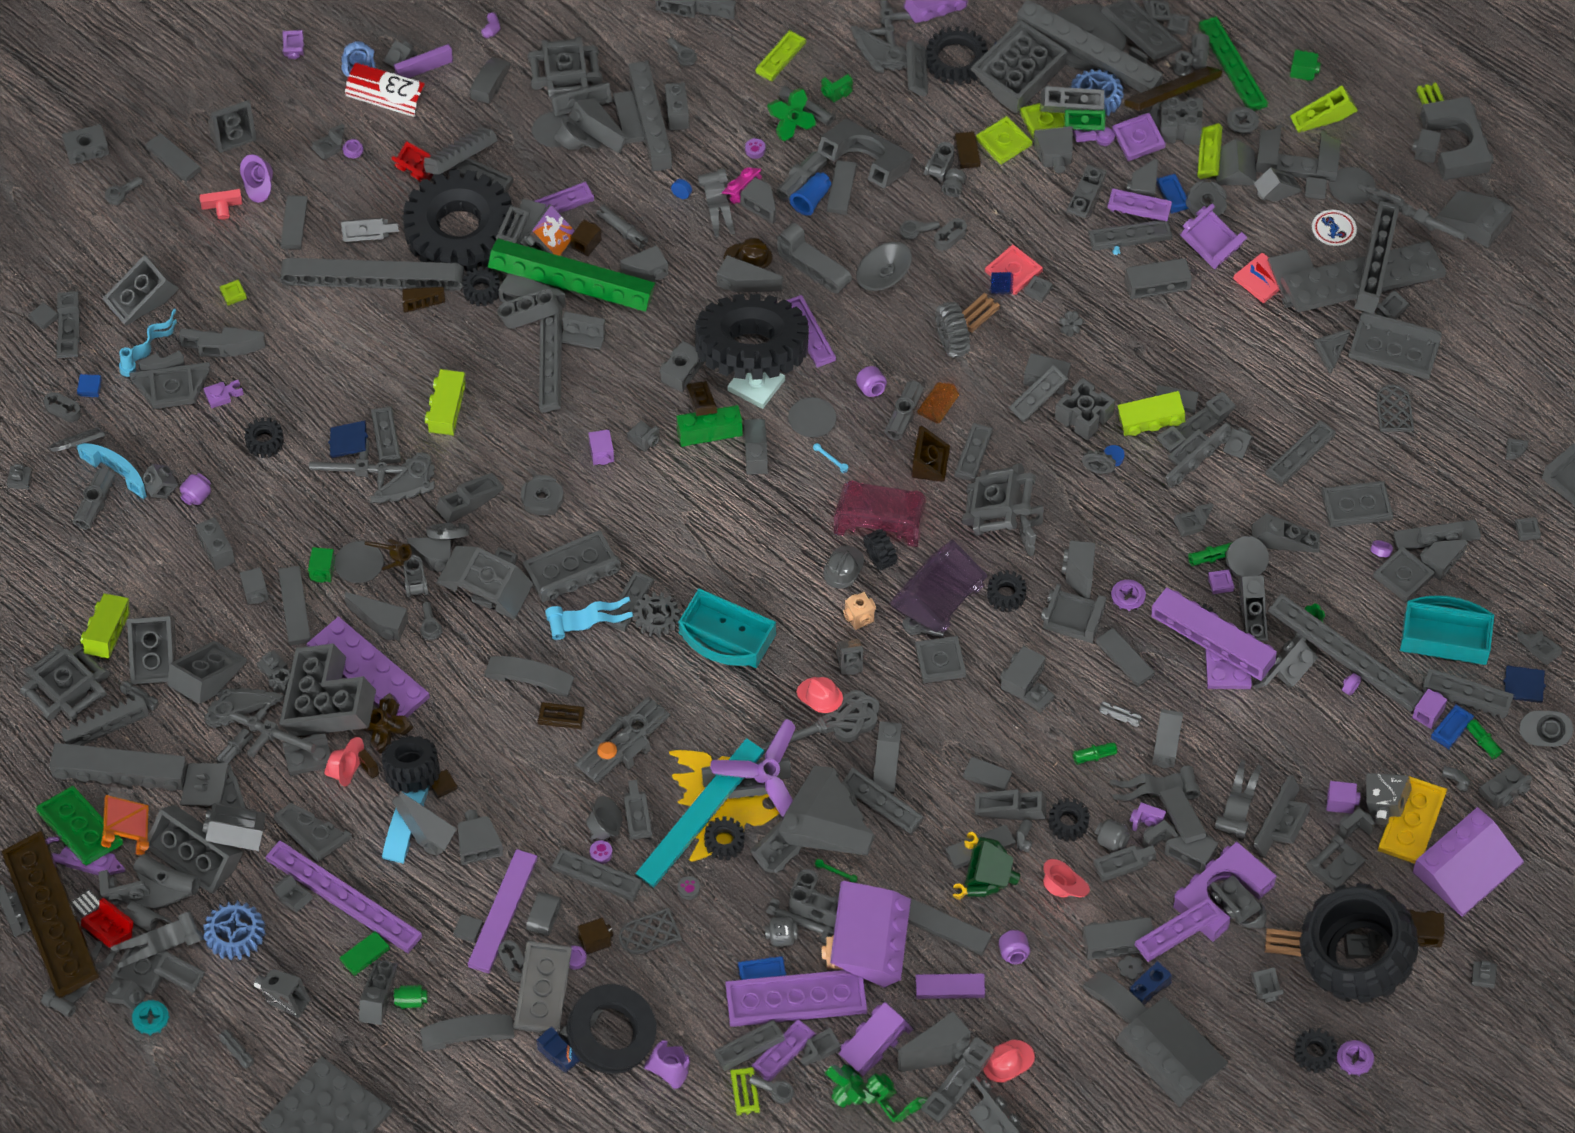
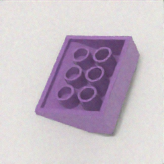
M1477 807L1416 860L1413 873L1463 917L1519 868L1524 861L1496 823Z
M842 881L830 963L883 988L901 980L911 899L893 890Z

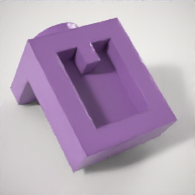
M1140 803L1138 810L1134 809L1130 818V822H1133L1132 830L1137 831L1140 821L1149 827L1152 825L1156 826L1165 820L1166 811Z

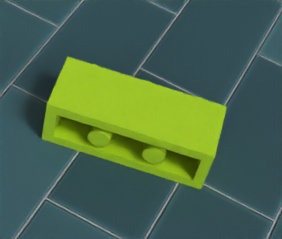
M440 369L439 376L434 378L433 389H435V392L430 395L429 406L431 408L425 415V424H428L430 433L454 436L466 387L465 372Z
M1179 391L1117 405L1118 417L1124 436H1136L1141 432L1157 431L1162 427L1178 426L1185 422V411Z
M104 593L101 600L97 601L95 613L89 618L88 628L81 635L84 654L110 658L130 614L129 598Z

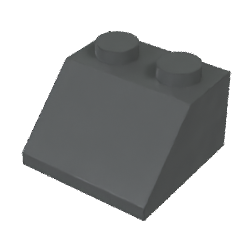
M1070 540L1069 549H1064L1062 573H1066L1065 582L1080 597L1090 599L1096 543Z

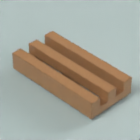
M985 293L962 312L968 331L971 333L1000 308V304L994 303L992 298H987L988 295ZM989 306L991 307V308L988 309L983 315H981V313H982L986 308H988ZM981 315L975 322L969 325L971 321Z
M1267 929L1265 952L1302 956L1300 948H1292V946H1300L1302 932ZM1270 943H1273V944H1282V945H1284V946H1291V947L1274 946V945H1270Z

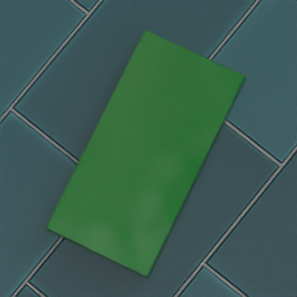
M74 786L36 806V812L85 866L123 845V839L118 835H115L110 848L101 845L104 819Z

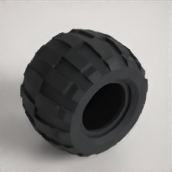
M1357 883L1356 886L1346 887L1344 884L1335 887L1334 892L1327 896L1323 894L1314 902V909L1306 914L1301 927L1300 952L1307 971L1321 989L1329 991L1334 997L1347 1002L1354 999L1360 1003L1373 1002L1374 998L1380 996L1384 998L1395 992V987L1398 984L1405 983L1412 972L1413 962H1416L1419 945L1417 930L1412 916L1406 906L1401 902L1399 903L1394 895L1382 888L1374 889L1370 884ZM1368 928L1378 932L1385 939L1388 950L1377 962L1361 968H1349L1339 965L1336 958L1337 945L1341 938L1351 930Z

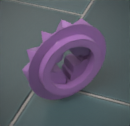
M1122 580L1112 588L1111 597L1113 604L1118 605L1120 610L1122 608L1128 611L1135 608L1138 610L1144 604L1146 592L1140 583L1134 580ZM1132 591V598L1130 597L1128 600H1125V595Z
M1355 1040L1348 1041L1339 1048L1337 1062L1341 1070L1344 1069L1349 1075L1357 1074L1359 1076L1362 1073H1367L1373 1066L1374 1054L1365 1043ZM1356 1052H1359L1358 1059L1360 1061H1357L1353 1065L1352 1058L1350 1057H1353L1354 1054L1356 1055Z

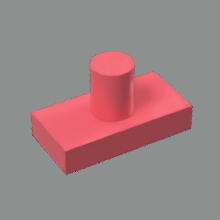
M240 189L199 195L202 210L216 208L217 218L220 220L230 217L228 206L242 204Z

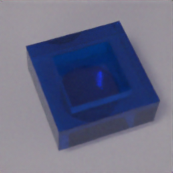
M992 272L990 293L1012 294L1014 274L1012 272Z

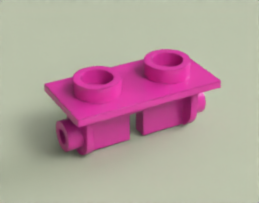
M745 168L735 180L728 183V187L722 193L730 194V201L733 204L740 203V193L755 177L759 180L762 179L759 174L761 169Z

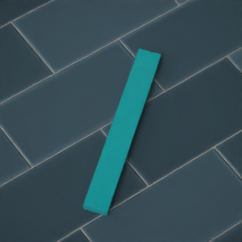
M746 738L729 760L757 763L764 754V750ZM716 774L639 868L636 876L655 888L744 778Z

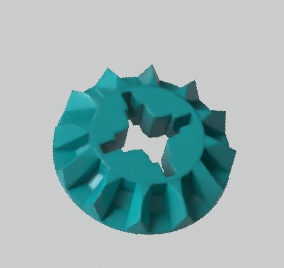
M156 1000L140 1003L132 1014L134 1027L141 1034L147 1033L150 1036L152 1033H160L161 1029L167 1026L169 1018L166 1006ZM150 1011H152L155 1018L151 1024L146 1019L149 1018Z

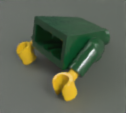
M974 832L967 833V838L973 839L971 842L964 841L966 848L973 849L965 885H968V887L964 888L962 884H955L953 888L961 889L962 892L960 894H953V897L958 900L962 899L965 895H968V897H985L997 894L999 890L1006 888L1008 883L1017 885L1021 875L1019 872L1011 870L1013 857L1007 854L1001 843L990 838H977Z

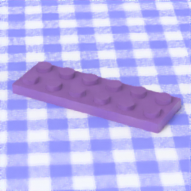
M339 616L307 643V647L334 643L346 656L342 678L364 676L376 689L373 704L378 708L380 700L388 693H391L400 704L397 715L408 717L430 698L429 693Z
M846 970L725 982L730 1027L764 1024L772 1020L775 1022H785L797 1019L806 1020L867 1014L863 978Z

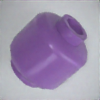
M875 366L863 368L856 377L858 387L868 397L879 396L884 392L887 385L885 376Z
M199 473L197 475H189L179 487L182 494L181 499L188 505H200L211 493L210 481Z
M1010 930L999 938L998 944L1001 955L1006 962L1019 964L1029 956L1030 947L1027 936L1023 932Z

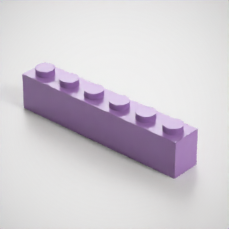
M1166 587L1152 605L1151 617L1260 681L1263 680L1276 662L1277 651L1272 646L1263 644L1249 633H1244L1233 623H1227L1220 619L1214 612H1208L1197 602L1184 598L1178 591Z

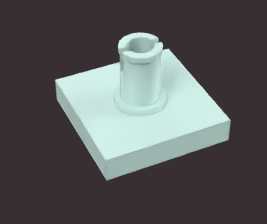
M763 372V379L752 380L751 373H747L745 379L734 377L728 385V391L763 409L785 381V375L780 373L778 377L769 378Z

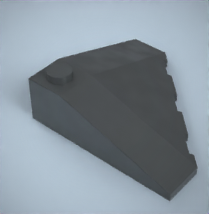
M814 766L787 809L779 833L788 845L868 856L875 835L870 828L866 827L863 822L865 818L859 808L854 806L850 800L852 796L846 786L840 783L837 778L839 775L835 768Z

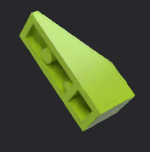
M1340 86L1290 117L1297 131L1303 132L1341 121L1358 110L1350 94L1343 86Z

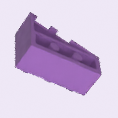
M885 1002L882 1006L878 1005L872 1011V1017L867 1022H863L857 1028V1034L851 1040L848 1039L844 1042L840 1049L839 1055L862 1076L883 1058L882 1054L889 1046L894 1048L898 1044L896 1039L905 1031L909 1034L913 1030Z

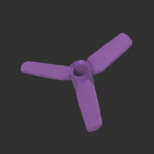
M788 719L783 721L766 751L764 761L756 764L751 761L712 760L710 763L712 773L743 778L754 777L757 782L765 783L766 792L782 818H784L793 800L783 781L777 777L780 772L778 763L781 761L790 742L795 725Z

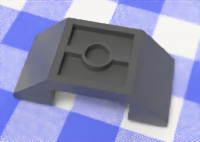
M466 546L455 547L437 580L438 584L455 592L460 586L495 603L496 612L515 620L533 586L529 578L516 565L479 547Z

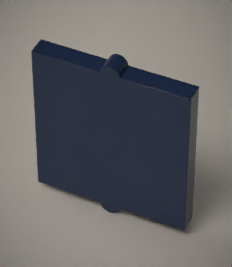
M365 420L330 428V440L328 443L330 444L331 458L366 451V438H368V435L366 433Z
M1507 665L1505 679L1503 680L1505 685L1504 691L1514 694L1513 700L1542 703L1543 691L1546 688L1544 684L1545 670Z

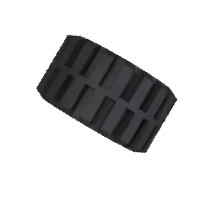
M421 736L401 737L399 740L392 741L391 745H387L385 751L382 752L385 780L396 791H403L404 793L413 791L414 793L418 792V790H425L427 786H432L434 781H437L439 778L440 767L437 749L434 743L430 742L427 738L423 739Z

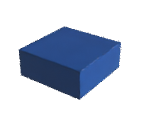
M80 374L77 388L78 396L99 397L102 383L101 375Z

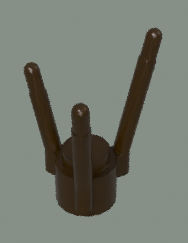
M391 538L388 539V542L394 545L365 541L367 546L388 549L391 558L395 560V562L382 567V571L396 566H403L404 561L409 560L412 555L411 545Z

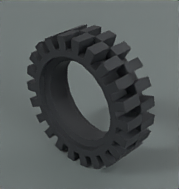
M951 26L947 27V32L941 29L939 34H933V38H930L927 44V69L929 68L930 74H934V78L937 80L941 77V82L946 83L947 79L950 80L949 85H954V81H958V85H962L963 80H965L966 84L971 83V78L976 81L978 77L971 70V67L988 51L986 41L982 40L980 34L976 36V31L974 30L968 33L967 27H964L963 31H960V26H956L955 31H952ZM958 44L970 48L975 58L966 66L952 67L943 63L939 53L946 46Z

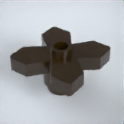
M388 693L380 700L379 708L372 710L369 727L363 728L365 731H374L370 743L375 751L380 754L385 751L387 745H391L392 733L404 736L414 728L408 717L397 715L400 704L391 693Z

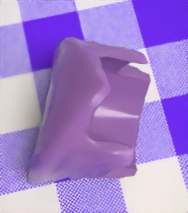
M662 1040L652 1051L644 1065V1069L659 1075L672 1088L677 1089L682 1086L687 1078L690 1058L688 1055L686 1056L682 1046L667 1047L668 1042Z

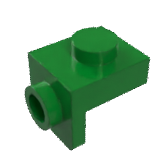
M847 74L832 84L824 77L821 87L822 94L835 103L841 98L847 97L853 91V79Z

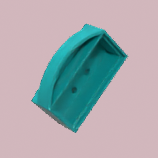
M699 588L679 620V635L683 636L684 640L696 652L712 661L726 665H749L757 668L776 636V622Z
M1425 596L1409 600L1404 614L1400 651L1487 665L1491 650L1494 614L1478 604L1450 596Z

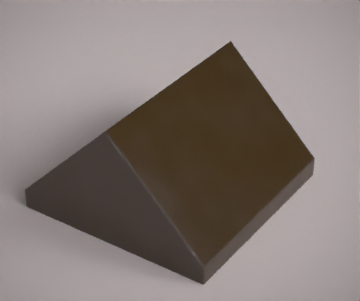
M922 425L918 429L912 478L945 481L950 445Z

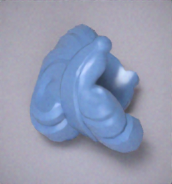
M360 41L348 44L342 55V72L349 77L355 63L376 68L373 58L374 50Z

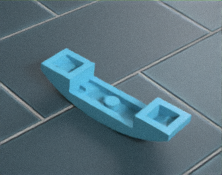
M82 443L77 445L80 458L95 468L102 462L125 477L127 488L143 499L146 497L144 484L139 473L125 458L110 449L95 444Z
M427 786L425 790H418V792L414 793L410 791L404 794L424 806L430 786ZM396 808L386 837L382 859L404 864L410 847L412 833Z

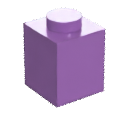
M610 430L590 432L589 446L593 465H605L614 462Z
M1428 689L1416 705L1412 718L1432 729L1444 712L1447 699L1442 694Z
M1330 781L1327 792L1326 811L1353 814L1355 806H1359L1360 793L1356 792L1357 784Z

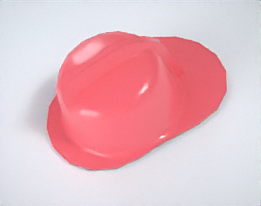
M809 678L803 681L797 689L798 698L817 712L830 713L842 705V692L829 678Z
M354 737L345 749L333 751L329 756L324 771L325 775L339 780L342 786H348L360 764L358 753L364 749L363 740L360 737Z
M1049 859L1044 863L1045 875L1043 883L1051 894L1062 898L1069 895L1084 897L1089 894L1090 888L1088 883L1067 864L1057 859Z
M1021 1040L1007 1041L993 1048L995 1052L983 1071L992 1081H1009L1032 1067L1035 1060L1034 1051L1031 1046Z

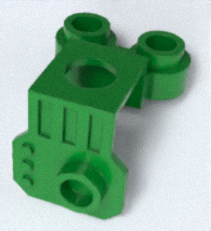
M874 1073L868 1078L866 1083L871 1093H880L881 1097L876 1101L892 1122H902L907 1116L921 1109L928 1099L927 1097L916 1098L898 1115L888 1103V1100L897 1093L892 1080L884 1073L881 1075Z

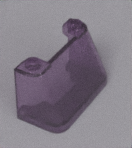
M951 539L923 563L889 604L895 610L936 633L938 631L943 633L951 625L949 621L952 613L970 593L974 592L976 594L985 586L983 581L988 575Z

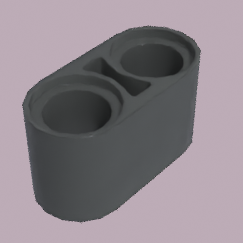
M538 892L528 917L526 930L549 936L557 918L562 898Z

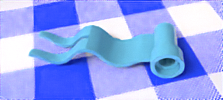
M176 309L172 311L171 317L167 322L152 324L147 328L148 338L146 342L134 346L132 349L125 347L120 350L121 362L119 363V370L121 375L130 377L129 373L136 372L135 362L149 356L151 353V341L154 338L167 337L173 333L177 323V319L173 321ZM172 324V327L167 331H155L160 329H166Z
M626 597L614 603L593 602L585 609L579 611L563 612L562 607L559 606L546 609V618L550 623L552 638L554 640L563 639L567 631L586 630L600 621L617 623L633 617L632 612L622 615L598 612L600 610L611 611L618 609L629 602L630 598Z

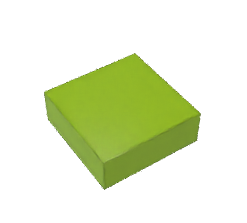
M239 279L219 286L227 306L247 299Z

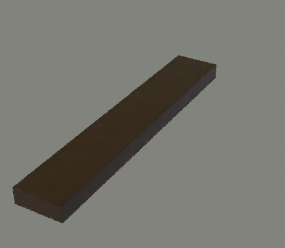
M1206 66L1124 99V104L1128 108L1140 111L1223 77L1222 70Z

